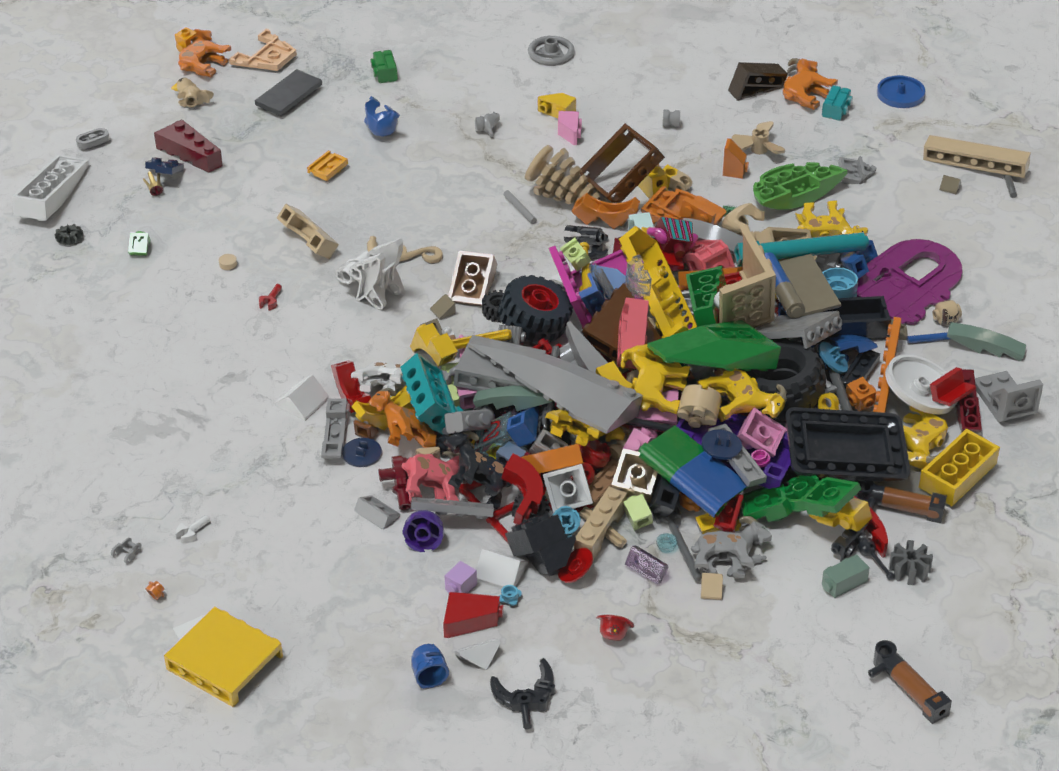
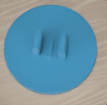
M827 342L820 343L818 345V352L822 360L833 371L844 374L848 370V364L845 360V355H842L839 351L841 348L834 347Z

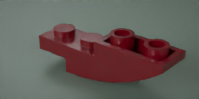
M962 369L964 382L975 385L974 370ZM974 390L955 405L958 423L962 432L965 429L972 432L982 431L979 398L976 395V390Z

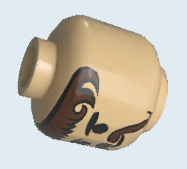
M948 300L938 302L935 310L932 311V315L935 321L945 326L951 322L957 323L962 316V311L958 303L956 304L955 301Z

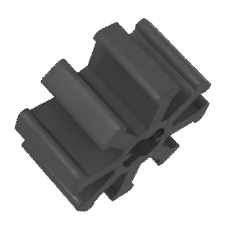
M907 540L906 549L900 543L895 544L889 561V571L895 570L894 579L900 581L903 576L907 575V585H914L915 577L919 578L921 582H925L928 573L931 572L933 554L927 555L928 547L925 544H922L917 550L913 549V540Z

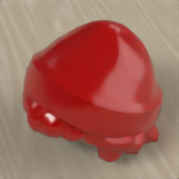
M594 440L588 441L586 446L579 445L582 460L589 463L594 470L605 467L608 464L611 452L607 443Z

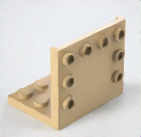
M745 225L740 227L743 235V270L739 271L742 280L731 285H725L719 289V323L743 320L751 327L756 328L774 321L776 274L773 271L770 259H766L764 256L763 247L757 244L754 232H750L748 226Z

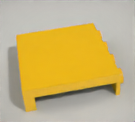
M214 606L164 655L166 670L234 707L239 702L238 692L274 656L281 659L283 652L282 644L278 639L264 634L260 629L253 628L246 624L245 621L237 619L227 611L220 610Z

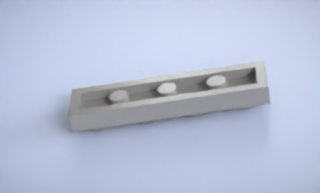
M726 424L712 427L708 430L709 432L715 429H722L732 432ZM743 445L738 456L727 459L747 487L766 482L767 476Z
M412 497L411 510H415V512L428 510L435 512L437 515L455 513L458 517L476 515V518L479 519L493 517V504Z

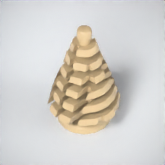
M546 145L535 156L525 173L527 181L532 182L537 179L535 183L538 185L534 187V194H543V197L547 198L557 195L554 197V200L562 201L565 199L566 204H572L575 199L578 200L586 193L592 196L595 189L591 183L586 187L588 178L585 174L581 176L580 172L582 170L579 166L572 167L575 165V160L573 157H569V152L565 148H562L552 158L554 150L550 145ZM598 192L592 196L598 200L601 198Z

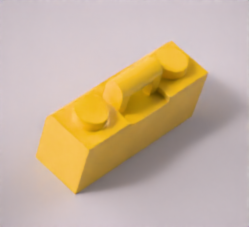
M856 498L851 499L837 513L829 512L824 517L808 514L812 519H816L818 523L831 527L841 525L844 529L860 531L872 519L868 502Z

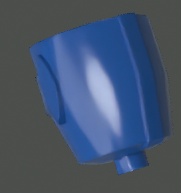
M423 644L413 651L411 666L420 688H433L446 681L449 676V669L444 655L436 645Z

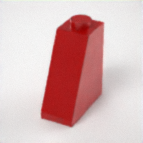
M449 592L443 622L444 638H451L498 626V620L503 618L504 605H500V596Z

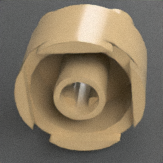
M702 385L686 386L681 395L677 416L685 419V421L689 422V426L699 428L701 425H716L721 404V394L710 387H708V390L701 389Z

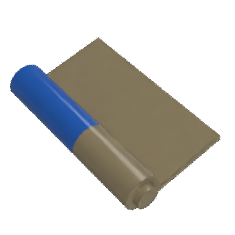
M765 253L764 256L766 259H770L773 271L776 274L775 293L789 317L798 318L841 307L840 301L811 254L779 262L773 253Z

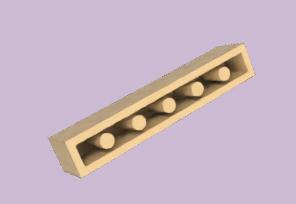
M929 135L924 145L923 160L1025 178L1030 165L1031 152Z

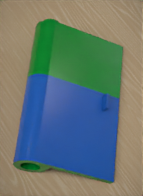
M676 425L648 444L645 442L638 450L641 460L713 518H716L723 511L730 500L748 488L740 476L720 460L710 456L703 450L700 444Z

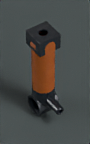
M855 481L861 487V490L855 497L868 502L872 510L875 505L924 515L927 516V521L941 524L947 495L933 493L932 496L877 485L873 481Z
M882 640L876 644L873 658L875 667L868 670V675L871 678L886 671L923 708L922 715L931 724L950 714L952 700L943 691L937 693L897 653V647L893 642Z

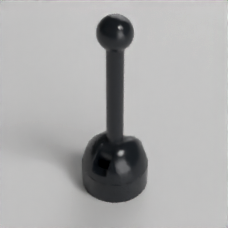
M871 538L862 540L858 545L860 552L865 556L871 555L886 573V578L893 580L895 577L894 573L890 572L875 554L876 545Z

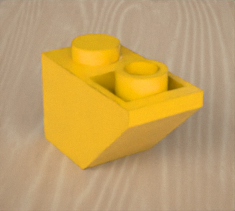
M564 93L539 96L538 111L558 118L559 111L576 112V98Z

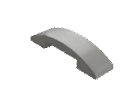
M683 218V220L692 221L693 233L698 235V240H722L732 254H735L734 249L737 243L743 242L742 236L730 230L704 221Z
M327 398L326 426L321 458H342L346 430L347 399Z

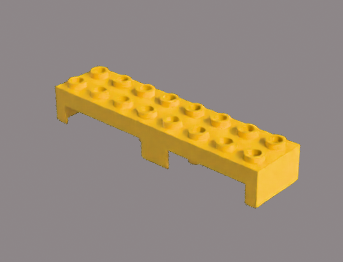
M634 226L619 238L622 245L621 250L627 256L626 261L632 267V274L639 282L638 287L645 295L644 300L649 301L650 313L656 318L657 322L655 324L662 331V338L690 330L688 329L690 323H693L691 329L696 328L697 325L658 242L643 230ZM662 260V265L658 266V262ZM686 310V315L682 316V312Z

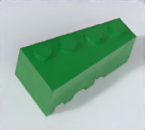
M722 266L686 274L697 327L717 324L719 309L714 304V297L719 292V289L726 285Z

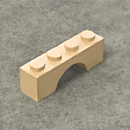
M285 204L277 216V219L284 226L303 237L307 241L306 245L318 255L330 259L339 245L301 210Z
M610 486L607 488L576 535L574 550L588 548L593 553V561L601 550L608 527L613 521L619 522L625 513L624 501L627 500V492Z

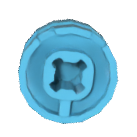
M562 506L553 513V515L559 516L566 536L575 533L580 526L581 519L579 513L569 506Z

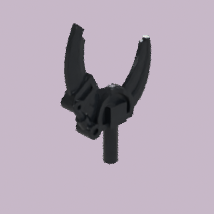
M545 658L540 659L541 678L536 681L534 690L529 688L526 690L517 689L511 693L502 686L497 677L492 676L490 679L491 692L494 698L500 704L509 707L511 711L521 712L523 728L526 730L532 727L530 711L537 709L545 711L547 709V702L550 699L549 696L555 695L553 671Z

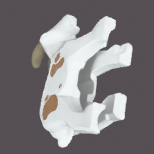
M382 361L372 362L366 368L351 373V378H360L362 380L360 391L370 392L373 386L380 384L384 385L383 389L391 388L394 391L406 385V382L402 379L403 374L400 368L403 364Z

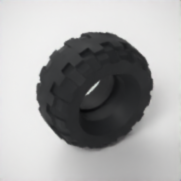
M784 339L782 341L773 340V342L781 347L776 369H768V371L751 369V371H745L750 378L756 379L758 388L762 392L768 394L780 392L776 387L777 384L782 385L786 389L787 401L780 414L776 418L765 414L773 420H780V422L786 421L785 414L790 408H815L818 405L820 396L825 394L826 389L824 363L812 347L804 349L802 342Z

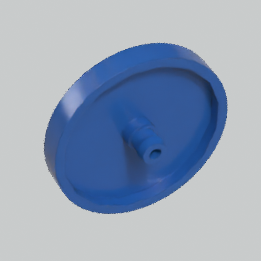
M894 75L886 77L879 82L877 96L880 101L888 106L911 108L923 102L925 87L915 78Z

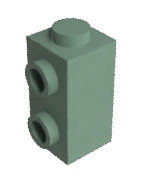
M856 554L834 566L826 568L823 571L822 586L826 592H829L836 598L868 582L870 567Z

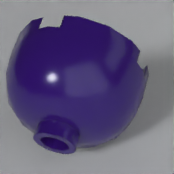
M419 510L407 518L402 533L405 543L411 549L425 552L424 549L435 550L441 544L444 536V526L440 517L434 512Z

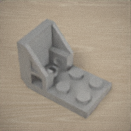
M1008 371L975 378L976 392L998 422L1038 413L1043 383L1040 379L1017 385Z

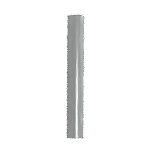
M509 190L504 192V196L531 224L537 221Z

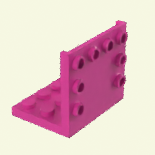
M554 245L548 249L570 302L584 328L587 323L590 324L593 317L578 293L582 285V277L579 273L581 270L571 271L563 252H558ZM622 250L592 263V265L596 263L598 266L618 269L629 278L633 287L631 293L635 299L644 300Z

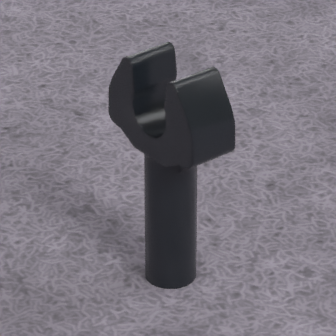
M602 244L599 246L593 245L588 256L591 260L594 258L601 259L608 255V249L602 251Z

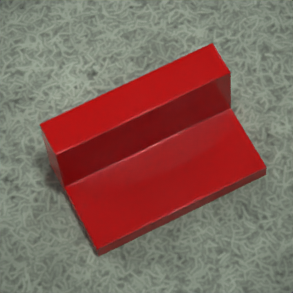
M955 367L930 384L933 401L947 406L955 404L977 389L976 385L964 382L963 370L959 367Z

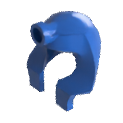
M370 96V100L365 103V124L376 136L384 137L396 131L400 114L387 105H384L387 111L375 113L376 108L380 106V102Z

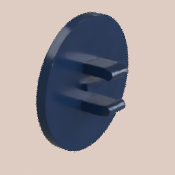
M715 429L703 436L702 448L714 458L727 460L735 458L740 454L742 442L737 435L730 431Z
M356 438L349 441L343 447L342 455L343 459L351 466L368 467L375 464L381 458L382 449L380 444L373 439Z

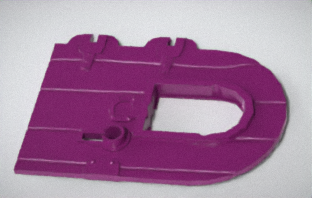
M924 239L904 240L892 245L867 263L869 272L858 278L857 297L884 296L891 319L899 317L903 325H914L925 318V309L928 306H936L938 302L950 299V290L961 279L962 264L953 251L940 243ZM920 257L933 259L939 264L938 267L920 280L907 275L902 270L912 260Z

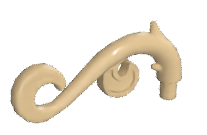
M370 236L367 242L368 252L378 245L375 236ZM403 245L399 262L422 254L424 261L433 264L442 259L443 253L436 246L407 252V248ZM425 252L434 253V255L429 256L426 255Z

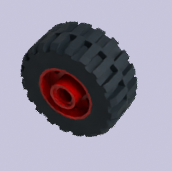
M524 275L508 283L501 299L498 313L502 324L523 328V332H526L525 341L530 340L532 343H537L544 338L552 342L560 338L565 332L567 322H569L573 312V306L567 292L563 291L559 284L556 285L554 281L546 280L542 276L535 277V275H529L526 277Z

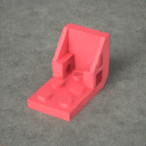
M697 240L695 245L689 248L685 256L682 257L683 263H687L689 271L706 270L722 266V268L735 267L730 250L722 240Z

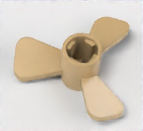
M772 121L758 124L756 129L752 131V136L734 134L731 138L742 151L751 147V151L755 154H765L768 149L775 154L785 153L783 147L769 142V131L774 125Z

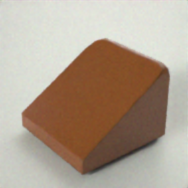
M356 419L353 421L355 435L374 439L377 435L378 430L372 425Z

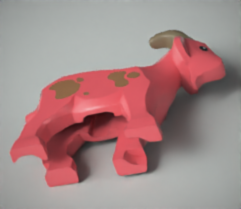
M448 447L449 451L443 452V455L452 459L447 462L435 458L432 454L420 453L410 457L406 463H402V468L409 477L406 485L409 501H412V497L422 498L419 489L420 484L434 488L435 499L445 500L446 497V500L459 501L455 494V487L448 484L452 475L458 472L459 453H452Z

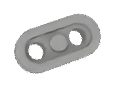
M98 128L80 134L76 137L77 147L86 150L90 147L104 144L109 140V133L105 128Z

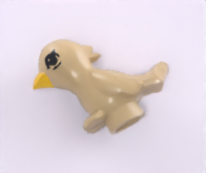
M180 78L171 87L172 90L179 92L177 98L182 100H179L178 103L183 107H194L203 104V102L209 103L214 96L212 91L200 90L188 78Z

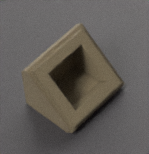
M943 175L939 190L957 194L961 186V180Z

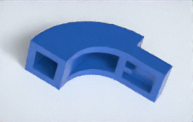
M869 240L866 250L845 252L841 256L843 267L853 271L858 278L869 272L867 263L878 256L873 240Z

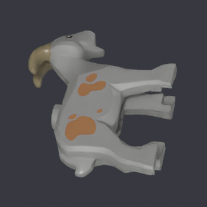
M744 516L739 519L740 523L750 524L740 527L739 530L741 532H707L698 538L694 546H691V551L698 553L696 555L695 569L701 567L704 573L718 574L717 570L713 567L715 561H732L733 577L744 578L746 574L742 565L754 568L753 559L748 556L752 544L762 545L763 542H769L772 540V535L763 524L751 516Z

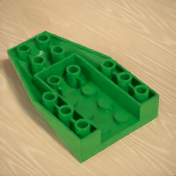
M743 320L703 325L647 344V347L666 363L678 362L718 367L729 371H734L735 369L751 371V369L761 371L776 369L781 349L779 345Z

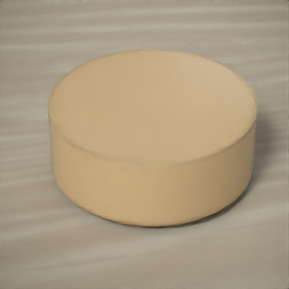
M233 254L220 256V268L224 270L234 269L237 266L236 256Z

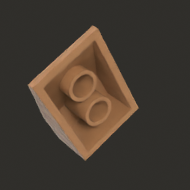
M466 251L458 252L448 294L455 303L482 306V298H484L485 294L488 295L487 292L490 291L495 278L498 264L494 255Z

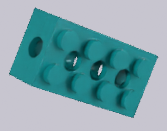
M416 353L400 367L403 374L402 379L406 382V390L411 397L410 402L415 408L416 418L420 422L427 423L433 431H438L444 435L442 430L446 427L445 414L457 412L443 372Z

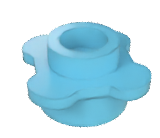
M506 585L501 589V595H499L500 602L514 606L517 604V599L522 595V592L514 585Z

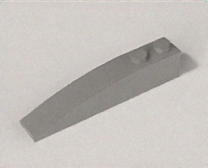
M570 321L567 322L566 335L578 365L596 373L597 367L608 362Z

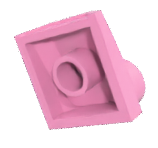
M753 408L737 436L745 449H762L771 457H774L787 428L767 415L762 414L756 408Z

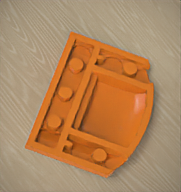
M662 186L640 211L642 213L650 212L653 224L658 222L660 217L683 220V217L679 215L683 199L686 196L694 199L696 196L680 189H675V192L665 191L666 187Z

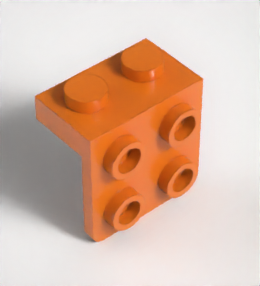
M686 196L682 201L679 215L683 218L700 220L716 225L726 215V210L702 196H696L694 199Z

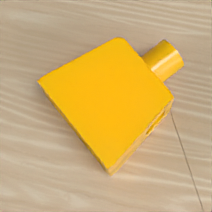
M658 164L638 187L649 199L662 186H665V191H668L667 173Z

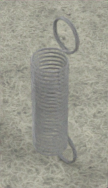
M597 268L598 272L595 276L604 291V298L609 299L605 297V294L608 295L609 290L611 297L614 289L603 269Z

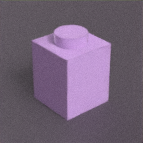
M459 561L444 576L445 590L448 593H468L477 585V570L462 561Z

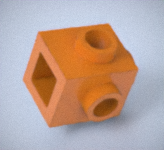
M864 377L847 384L846 393L851 406H854L858 411H862L875 404L876 389Z

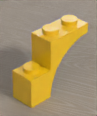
M433 323L428 325L422 324L417 327L410 345L413 353L421 349L426 351L438 367L455 360L458 353L447 333L440 335Z
M406 385L396 396L390 397L394 404L415 410L410 402L411 397L406 390ZM359 401L352 405L356 412L355 416L360 421H367L369 425L384 431L387 429V417L383 410L377 412L376 408L369 403H361Z

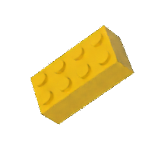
M965 429L921 470L918 488L931 495L933 493L947 495L946 504L953 506L997 464L1000 447Z

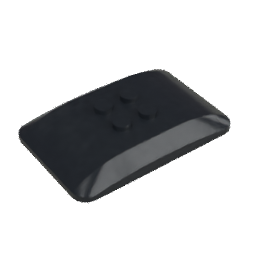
M799 407L787 410L785 420L791 467L798 475H816L818 478L830 477L855 481H902L909 477L910 465L903 422L897 414Z

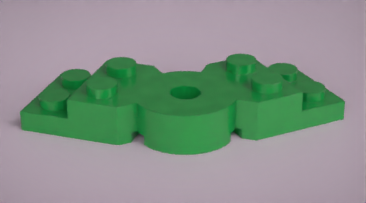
M800 475L789 480L787 487L781 483L780 487L770 489L763 487L742 494L743 516H751L756 520L766 516L767 521L771 522L779 521L793 511L807 510V513L810 515L824 517L829 512H839L842 507L854 498L861 490L858 482L830 477L819 481L816 475Z

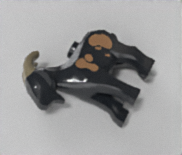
M466 431L447 437L444 444L451 449L452 453H459L458 472L452 475L448 484L459 489L463 480L466 479L470 485L473 480L486 485L485 493L491 496L487 504H493V508L497 510L501 505V491L503 487H510L512 485L501 479L505 465L492 456H487L473 449L474 445L469 439L479 440L478 435L474 432Z

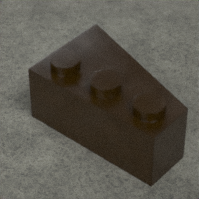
M739 62L728 91L737 101L742 100V97L748 95L753 97L756 93L762 91L764 93L783 88L788 73L779 64Z

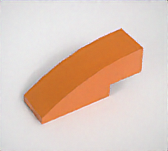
M579 443L522 457L530 462L538 473L583 463Z

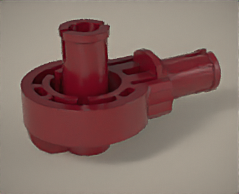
M402 455L392 456V468L378 469L379 480L382 482L394 479L395 486L392 487V492L397 495L399 509L408 510L411 508L409 494L406 492L409 477L402 468V463H406L408 458L402 457Z

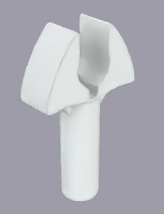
M205 515L190 526H185L182 523L179 524L175 533L176 539L181 537V543L197 540L195 532L209 523L210 518Z

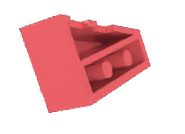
M627 297L625 299L619 319L617 367H621V354L625 350L647 344L648 300ZM629 360L625 363V368L637 369L632 361Z

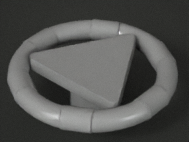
M549 35L535 39L528 47V54L534 61L547 65L562 64L568 61L575 51L573 44L569 40ZM558 42L568 47V52L565 56ZM545 43L543 47L539 48L534 52V49L538 44Z

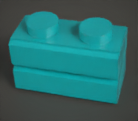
M833 85L823 103L822 117L840 121L842 116L847 114L848 106L852 104L853 96H851V90Z

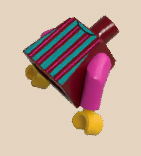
M660 217L655 227L641 228L649 236H654L664 251L674 252L676 258L684 257L689 248H692L698 240V235L693 233L692 221Z

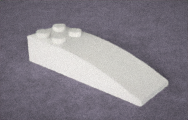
M57 154L12 196L13 214L21 218L46 221L62 206L75 189L89 164V159Z

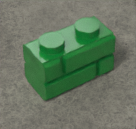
M392 51L373 52V58L370 59L371 68H373V75L377 77L378 82L397 81V67Z

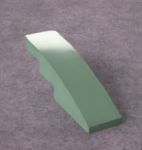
M953 322L949 324L947 337L979 354L984 349L998 357H1001L1003 353L1018 361H1021L1024 357L1026 344L1009 336L972 325Z
M505 386L477 391L473 403L475 407L493 403L496 409L514 405L516 410L520 411L550 403L553 400L547 401L543 398L544 394L542 392L536 393L527 386Z

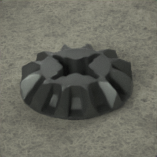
M67 224V226H60V229H56V234L54 235L58 243L70 245L79 242L84 234L80 226Z

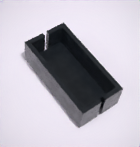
M884 296L838 298L841 307L823 311H839V316L842 319V329L821 341L830 340V337L840 335H857L866 338L889 337L887 334L891 318Z

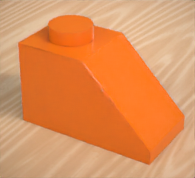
M727 138L724 148L722 176L743 179L744 173L748 172L749 162H746L747 155L730 138Z

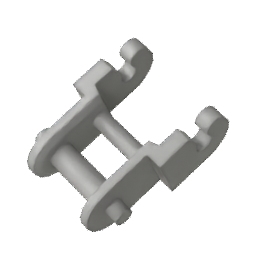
M128 537L122 543H118L112 548L111 555L114 557L116 553L119 554L124 550L129 552L124 558V562L128 564L129 560L132 561L135 558V554L141 550L142 545L141 543H133L132 539Z

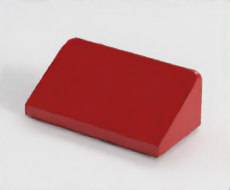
M738 494L727 503L723 511L715 518L714 527L724 532L735 533L743 505V495Z

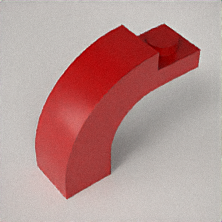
M347 360L331 365L341 399H347V410L350 413L355 412L352 405L356 401L369 403L371 395L360 391L358 378H351V373L356 371L354 362Z
M513 453L504 467L501 479L515 485L523 494L524 499L518 507L513 523L519 524L524 519L528 520L531 513L537 514L543 496V483L535 467L524 458Z

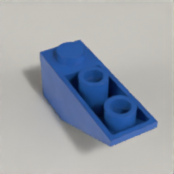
M539 406L523 410L508 419L507 432L518 447L529 445L536 440Z

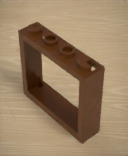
M625 123L581 168L582 172L580 174L582 176L588 171L589 173L585 175L588 178L587 184L591 183L595 188L594 190L610 203H621L665 156L656 146ZM635 140L649 152L609 193L606 192L594 180Z

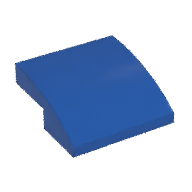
M840 335L829 338L831 345L841 348L839 351L853 348L862 353L878 348L876 343L862 336Z

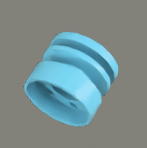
M836 267L822 272L837 298L857 297L858 277L853 271Z

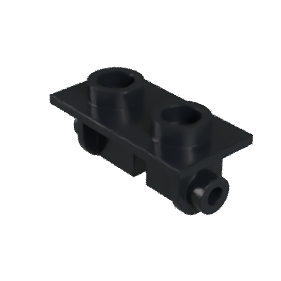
M867 525L861 528L860 531L846 529L842 536H839L832 543L831 551L841 555L840 562L847 556L850 557L854 553L856 546L866 539L865 531Z

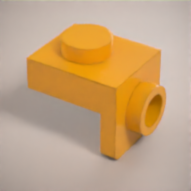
M185 27L175 34L176 48L179 52L191 44V39L197 36L195 31Z

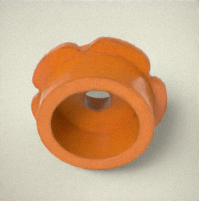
M150 581L149 585L145 588L146 591L156 600L161 596L164 597L163 591L165 588L158 581L154 583Z

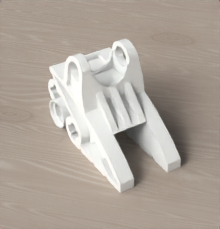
M401 237L374 247L369 252L364 251L359 256L347 260L335 270V276L340 282L350 284L355 279L359 282L357 301L366 297L376 309H383L387 304L385 289L390 290L394 295H399L403 292V284L396 269L403 251Z

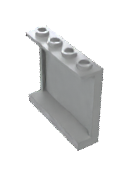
M839 311L819 312L798 318L780 315L775 317L774 321L754 329L770 340L802 337L804 349L840 331L842 329V319L839 316Z
M472 335V337H471V339H470L469 342H472V341H474V340H476V339H478V338H483V339H488V340H494V339H489V338H484V337ZM468 344L455 368L454 386L477 391L495 387L525 386L515 379V374L512 372L511 374L503 371L504 367L502 365H494L491 363L490 357L481 356L469 348ZM517 345V346H520V347L532 349V350H535V351L542 352V353H545V354H546V351H545V350H540V349H536V348H531V347H526V346H522V345Z

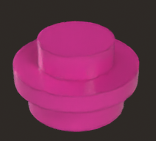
M759 449L751 454V457L760 468L770 463V455L765 450Z

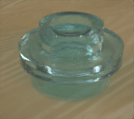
M664 533L657 537L656 544L662 552H671L677 545V539L672 534Z

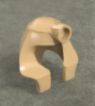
M752 203L743 204L728 213L723 219L721 226L743 236L740 227L749 225L744 215H749L754 220L763 221L765 212L759 210ZM754 231L755 235L760 233L759 231Z

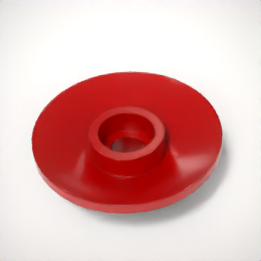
M579 548L571 552L567 565L560 568L561 572L558 573L559 579L564 583H572L582 578L593 563V553L588 548Z

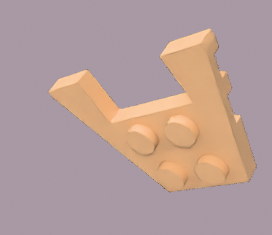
M266 28L258 35V41L266 43L264 47L253 56L237 52L229 58V64L278 71L293 59L297 53L295 48L285 41H280L276 34L272 35L270 30Z

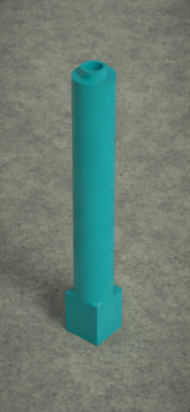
M863 232L767 243L756 241L758 245L763 247L764 254L771 252L778 260L809 254L818 256L864 251L869 245L868 236H865ZM742 242L737 243L734 249L737 267L743 266Z

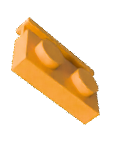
M328 150L307 167V173L310 174L312 172L314 176L328 181L348 165V158L336 153L332 154Z

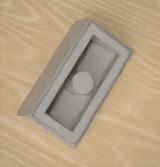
M372 495L358 498L354 510L381 529H385L400 517L397 511Z

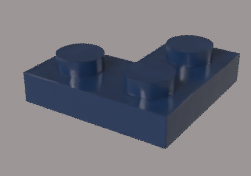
M152 157L151 160L145 162V168L154 169L155 173L173 175L183 171L184 164L178 163V160L170 159L166 162L162 161V158Z

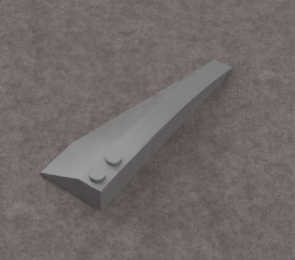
M478 338L468 343L469 348L483 357H490L491 363L494 365H502L504 367L503 371L511 374V372L515 374V379L534 392H542L544 394L543 398L547 401L553 400L557 403L556 407L559 409H567L569 411L568 415L606 434L638 417L643 395L637 393L632 388L620 385L617 381L609 380L565 360L517 345Z

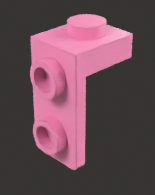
M643 427L641 429L634 428L623 448L638 452L645 442L648 444L657 438L658 433Z

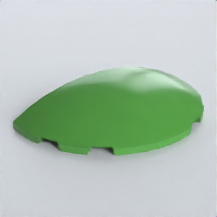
M806 162L805 166H795L794 163L779 166L762 174L760 181L754 183V197L762 206L771 209L787 210L802 207L804 203L814 202L827 194L848 174V171L835 165L821 167L818 162Z

